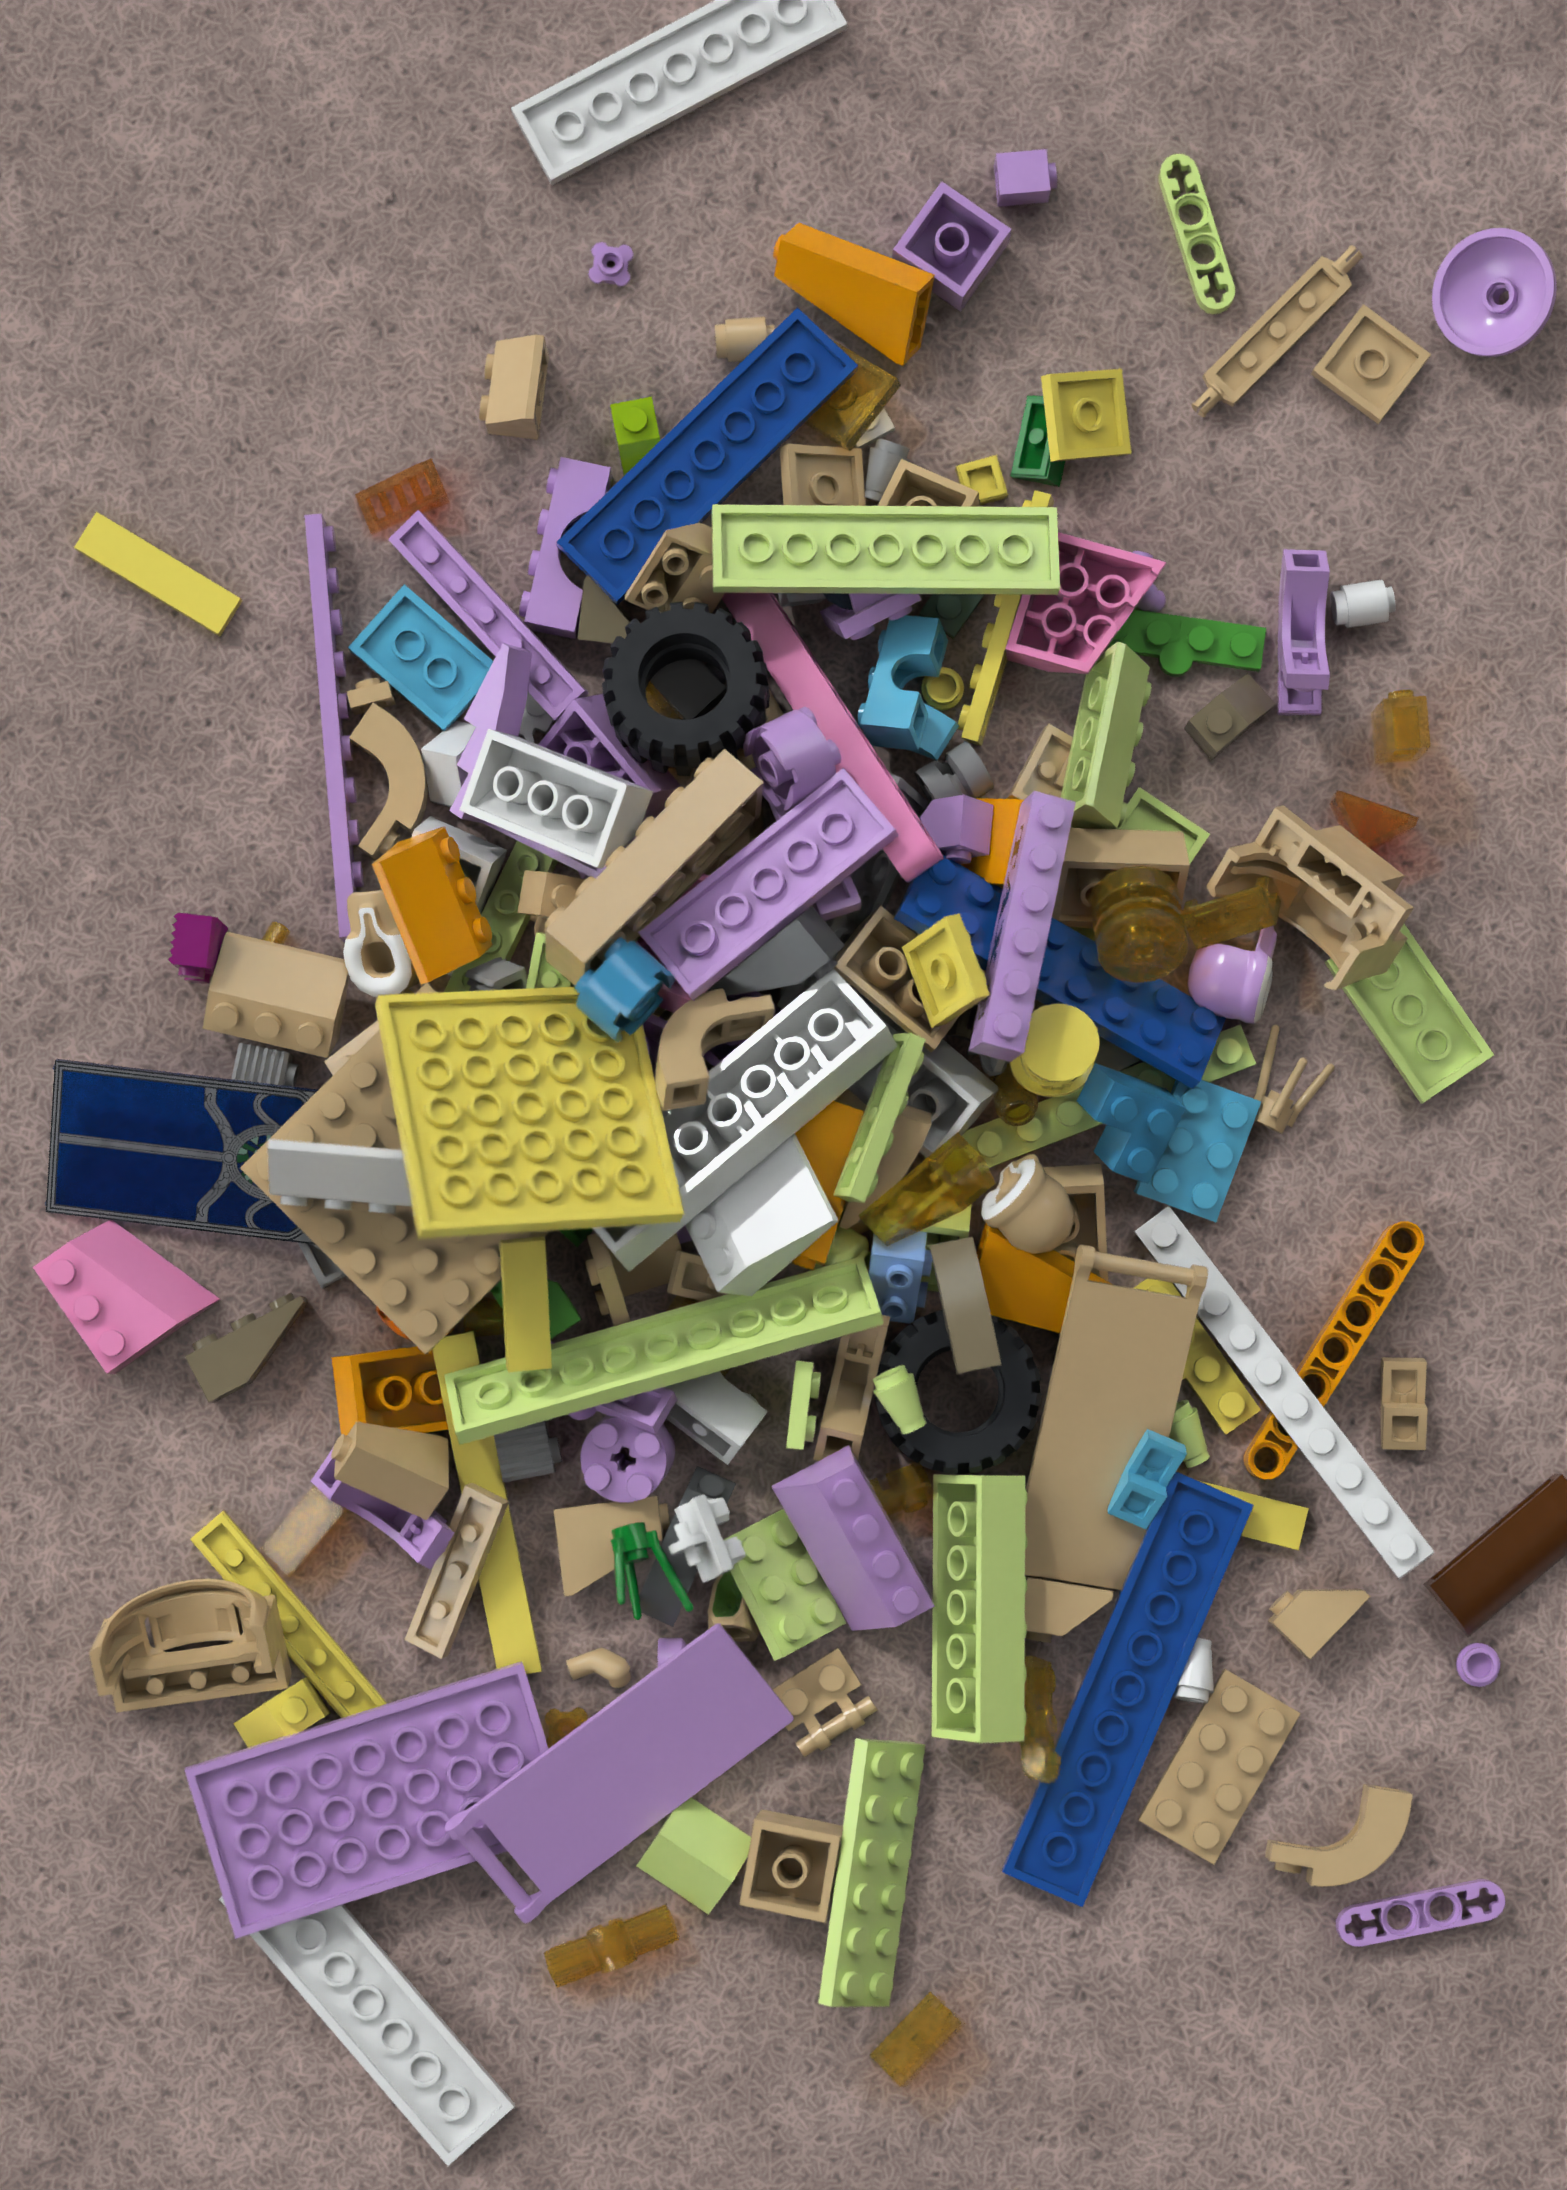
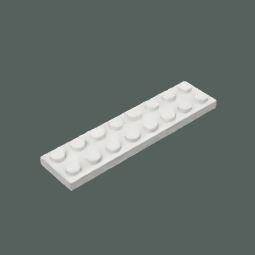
M715 0L511 108L512 114L551 185H554L847 30V22L834 0Z
M222 1896L221 1898H219V1900H220V1901L224 1904V1906H225V1903H224V1900H223V1896ZM344 1904L249 1934L447 2166L515 2107V2103Z

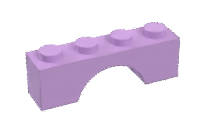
M561 457L558 469L551 468L546 493L552 494L549 510H541L537 534L543 535L540 551H532L528 568V575L534 576L531 592H523L519 609V616L525 617V624L533 631L577 639L583 590L573 584L562 570L560 563L561 550L557 547L556 542L609 491L612 480L611 467Z

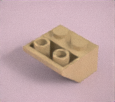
M695 523L666 530L626 592L625 601L647 610L658 607L660 613L671 610L670 603L683 602L684 609H694V603L698 602L708 604L709 613H712L725 594L713 593L712 528L702 523Z

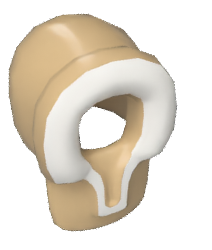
M383 891L354 892L347 898V911L351 932L345 940L343 953L345 966L351 981L360 991L373 997L402 994L407 989L419 984L420 981Z
M1030 1154L1016 1162H1011L1000 1173V1181L997 1188L990 1191L982 1201L981 1215L987 1225L992 1228H998L1015 1248L1033 1254L1049 1252L1063 1244L1070 1235L1073 1226L1074 1209L1065 1188L1046 1174L1039 1162V1158L1035 1154Z

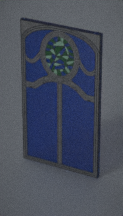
M64 1059L55 1060L53 1066L54 1082L47 1196L45 1201L46 1212L315 1244L240 1167L318 1089Z

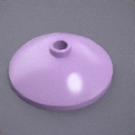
M1491 228L1466 237L1444 258L1434 280L1432 306L1440 330L1451 343L1473 355L1497 357L1519 350L1540 333L1552 313L1557 289L1554 267L1545 250L1535 240L1516 230ZM1508 291V301L1500 305L1498 302L1500 295Z

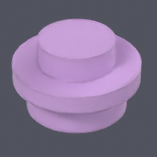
M1472 1643L1465 1646L1459 1652L1456 1659V1670L1465 1683L1482 1687L1489 1685L1496 1679L1500 1671V1660L1495 1650L1483 1643Z

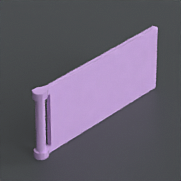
M718 1623L472 1807L450 1818L445 1824L444 1829L453 1840H460L515 1906L514 1913L523 1923H528L536 1918L550 1902L793 1721V1716L723 1626ZM480 1819L540 1889L539 1892L528 1895L473 1830L472 1827Z

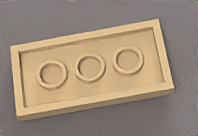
M1223 1669L1213 1686L1214 1693H1209L1208 1703H1204L1138 1817V1820L1213 1865L1216 1863L1301 1714L1226 1669Z

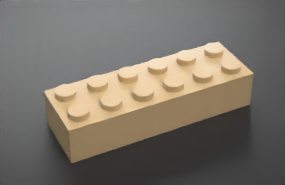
M724 749L715 759L712 757L705 759L695 771V779L685 789L682 786L675 789L665 802L664 806L666 808L656 818L650 816L643 821L635 833L636 838L626 848L620 846L609 856L605 863L607 868L596 879L593 876L588 877L575 893L577 898L566 909L562 906L557 908L545 923L546 961L572 984L576 985L578 980L588 970L592 969L596 972L607 960L604 957L606 951L618 938L622 937L627 942H637L641 938L638 932L671 907L760 817L764 782L727 750Z

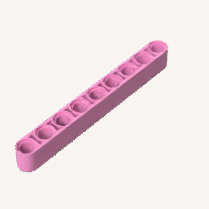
M725 593L722 600L735 620L742 622L750 630L751 640L758 641L763 652V659L767 670L793 710L803 707L809 708L813 712L817 726L825 739H830L837 745L841 755V762L835 765L836 773L844 768L897 831L899 836L886 845L883 850L902 878L909 883L941 861L944 857L774 594Z

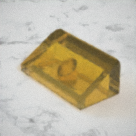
M314 1485L260 1549L289 1577H293L350 1510L329 1500Z

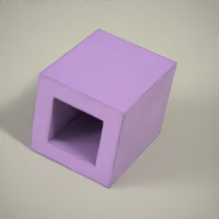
M1047 149L996 153L994 172L998 207L1048 202L1050 189L1057 188V172L1055 163H1048Z

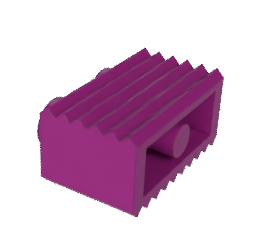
M178 912L174 915L177 921L173 926L176 930L171 933L174 939L170 942L174 947L169 950L172 956L168 960L179 969L178 976L184 977L185 981L210 984V979L213 977L228 927L218 917Z

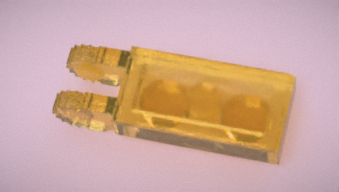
M1033 1655L1025 1656L1027 1678L1025 1681L1024 1709L1027 1721L1024 1727V1741L1019 1742L1021 1745V1762H1023L1021 1767H1023L1022 1772L1028 1778L1050 1784V1782L1058 1779L1061 1770L1059 1768L1061 1756L1054 1750V1736L1057 1733L1058 1725L1056 1715L1053 1712L1052 1693L1056 1689V1676L1051 1662Z

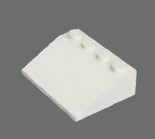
M794 1133L685 1226L717 1292L752 1296L837 1223L838 1219Z

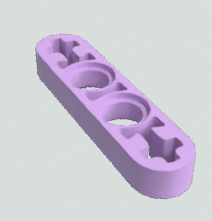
M1487 1879L1457 1883L1350 1905L1338 1914L1336 1930L1338 1935L1347 1944L1354 1947L1377 1944L1492 1920L1502 1913L1505 1906V1896L1497 1884ZM1485 1888L1487 1893L1495 1895V1901L1489 1903L1488 1911L1484 1912L1479 1905L1466 1906L1465 1908L1469 1915L1462 1917V1904L1457 1896V1892L1464 1891L1463 1898L1465 1900L1478 1898L1480 1894L1479 1889ZM1439 1896L1448 1897L1453 1904L1452 1914L1445 1920H1436L1430 1914V1904ZM1395 1905L1406 1906L1411 1914L1409 1924L1402 1929L1391 1928L1387 1922L1388 1911ZM1379 1908L1378 1920L1384 1933L1377 1934V1927L1375 1925L1362 1928V1936L1355 1938L1354 1933L1351 1931H1345V1925L1350 1924L1352 1921L1351 1915L1357 1914L1362 1921L1372 1920L1375 1917L1371 1911Z

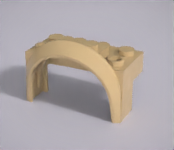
M195 1579L176 1582L155 1588L135 1597L120 1607L110 1618L104 1619L101 1629L89 1651L98 1695H112L116 1713L286 1689L292 1674L276 1596H262L237 1583L219 1579ZM147 1617L150 1622L155 1648L149 1644L144 1622ZM233 1641L223 1645L165 1652V1650L197 1642Z

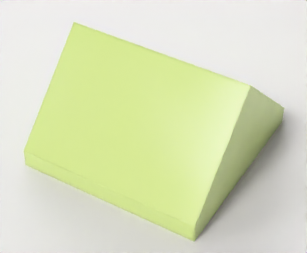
M691 1797L670 1813L636 1866L709 1915L732 1884L747 1859L751 1836Z

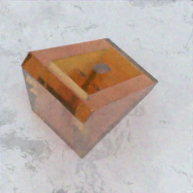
M1339 790L1332 795L1329 803L1339 825L1371 850L1410 832L1416 826L1419 818Z

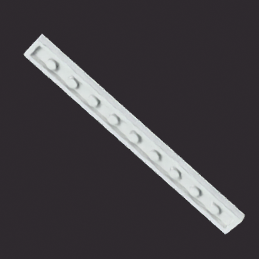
M1167 1206L1135 1230L1136 1235L1158 1263L1190 1268L1192 1265L1207 1267L1208 1279L1200 1299L1197 1315L1398 1579H1401L1434 1554L1433 1549L1170 1206ZM1174 1283L1180 1293L1186 1297L1187 1285Z

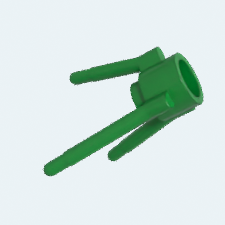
M644 1522L632 1523L611 1530L618 1604L623 1605L626 1602V1571L633 1617L635 1620L642 1618L634 1563L647 1560L649 1558L647 1551L651 1549L687 1612L693 1611V1605L660 1546L656 1530L647 1532Z

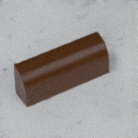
M1553 1474L1423 1584L1467 1637H1470L1567 1555V1479L1563 1474Z

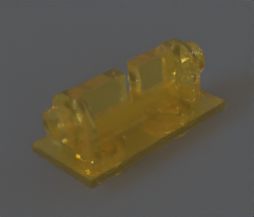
M912 1463L885 1474L890 1489L882 1491L877 1477L869 1480L888 1516L902 1510L906 1513L918 1511L928 1504V1500L933 1499V1488L922 1465L915 1467Z

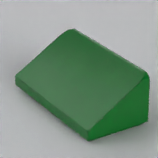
M1027 395L1010 477L1060 487L1065 461H1050L1043 396Z

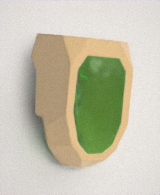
M728 1571L717 1577L713 1584L708 1608V1629L719 1623L734 1641H755L760 1631L731 1572Z

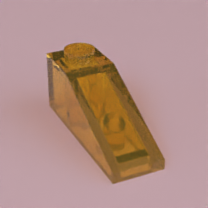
M956 1133L858 1216L886 1246H889L963 1211L996 1183L985 1159L959 1133Z

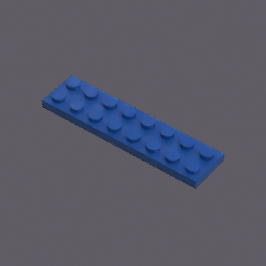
M797 307L556 542L557 547L618 605L625 599L626 592L664 532L669 529L702 523L711 515L712 504L721 505L858 371V365Z
M943 855L944 858L911 881L894 919L921 934L944 917L960 913L965 929L970 934L971 945L981 969L986 971L1003 889L997 885L989 884L983 877L953 860L946 859V856ZM1052 917L1035 1000L1044 1005L1067 1004L1080 1009L1092 1019L1100 1037L1194 1089L1202 1079L1226 1018L1216 1016L1213 1011L1206 1007H1199L1191 996Z

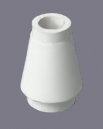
M1197 1638L1175 1689V1699L1194 1703H1208L1209 1693H1214L1212 1641Z

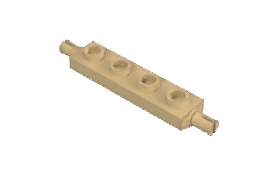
M1350 245L1335 262L1321 256L1204 373L1202 379L1205 381L1208 389L1191 404L1194 411L1197 412L1208 401L1199 410L1198 415L1204 418L1220 400L1233 407L1350 290L1352 284L1347 273L1363 259V255L1358 251L1347 262L1355 253L1356 247Z

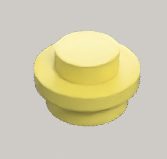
M941 667L939 677H924L921 692L929 706L937 710H948L955 707L962 699L964 684L956 671L951 668Z

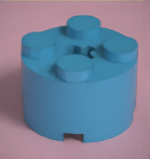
M622 937L618 938L608 948L604 955L607 960L596 972L592 969L588 970L574 987L579 993L576 1007L615 1042L623 1040L621 1035L623 1030L631 1035L645 1023L664 1000L658 995L663 984L671 989L675 980V976L637 942H627Z

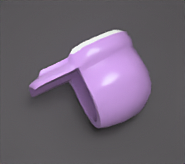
M1265 914L1255 951L1218 943H1203L1200 945L1192 960L1187 982L1189 994L1199 1007H1206L1213 1011L1216 1016L1240 1019L1250 1024H1255L1261 1019L1272 982V957L1277 941L1274 919L1271 916Z

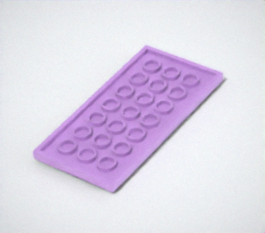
M522 1661L186 1767L185 1774L235 1939L475 1862L476 1859L460 1840H453L445 1831V1824L454 1815L472 1807L548 1750ZM481 1819L472 1827L494 1855L507 1851Z

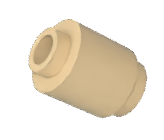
M765 317L725 319V324H715L717 359L728 358V362L743 361L775 330L774 325H766Z

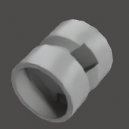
M967 741L946 752L944 762L941 763L933 760L914 773L930 803L934 799L958 795L979 798L994 789L993 781L985 765Z

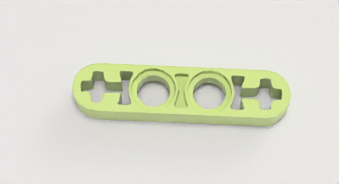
M1173 154L1162 163L1159 172V184L1196 301L1203 311L1210 314H1220L1226 311L1232 304L1235 295V285L1198 168L1194 160L1189 156ZM1173 166H1178L1180 171H1188L1189 174L1184 179L1186 193L1193 189L1196 193L1184 194L1176 200L1173 199V196H1179L1180 187L1176 178L1169 179L1167 177L1171 174ZM1189 204L1197 206L1202 212V220L1195 225L1185 224L1179 217L1178 211L1181 207ZM1198 244L1209 245L1214 251L1215 258L1208 264H1199L1191 256L1192 248ZM1217 268L1220 269L1221 272H1215L1213 277L1216 288L1220 290L1225 289L1226 291L1222 295L1220 303H1216L1213 297L1206 298L1204 294L1208 293L1210 288L1208 276L1206 275L1199 279L1198 275L1209 274Z

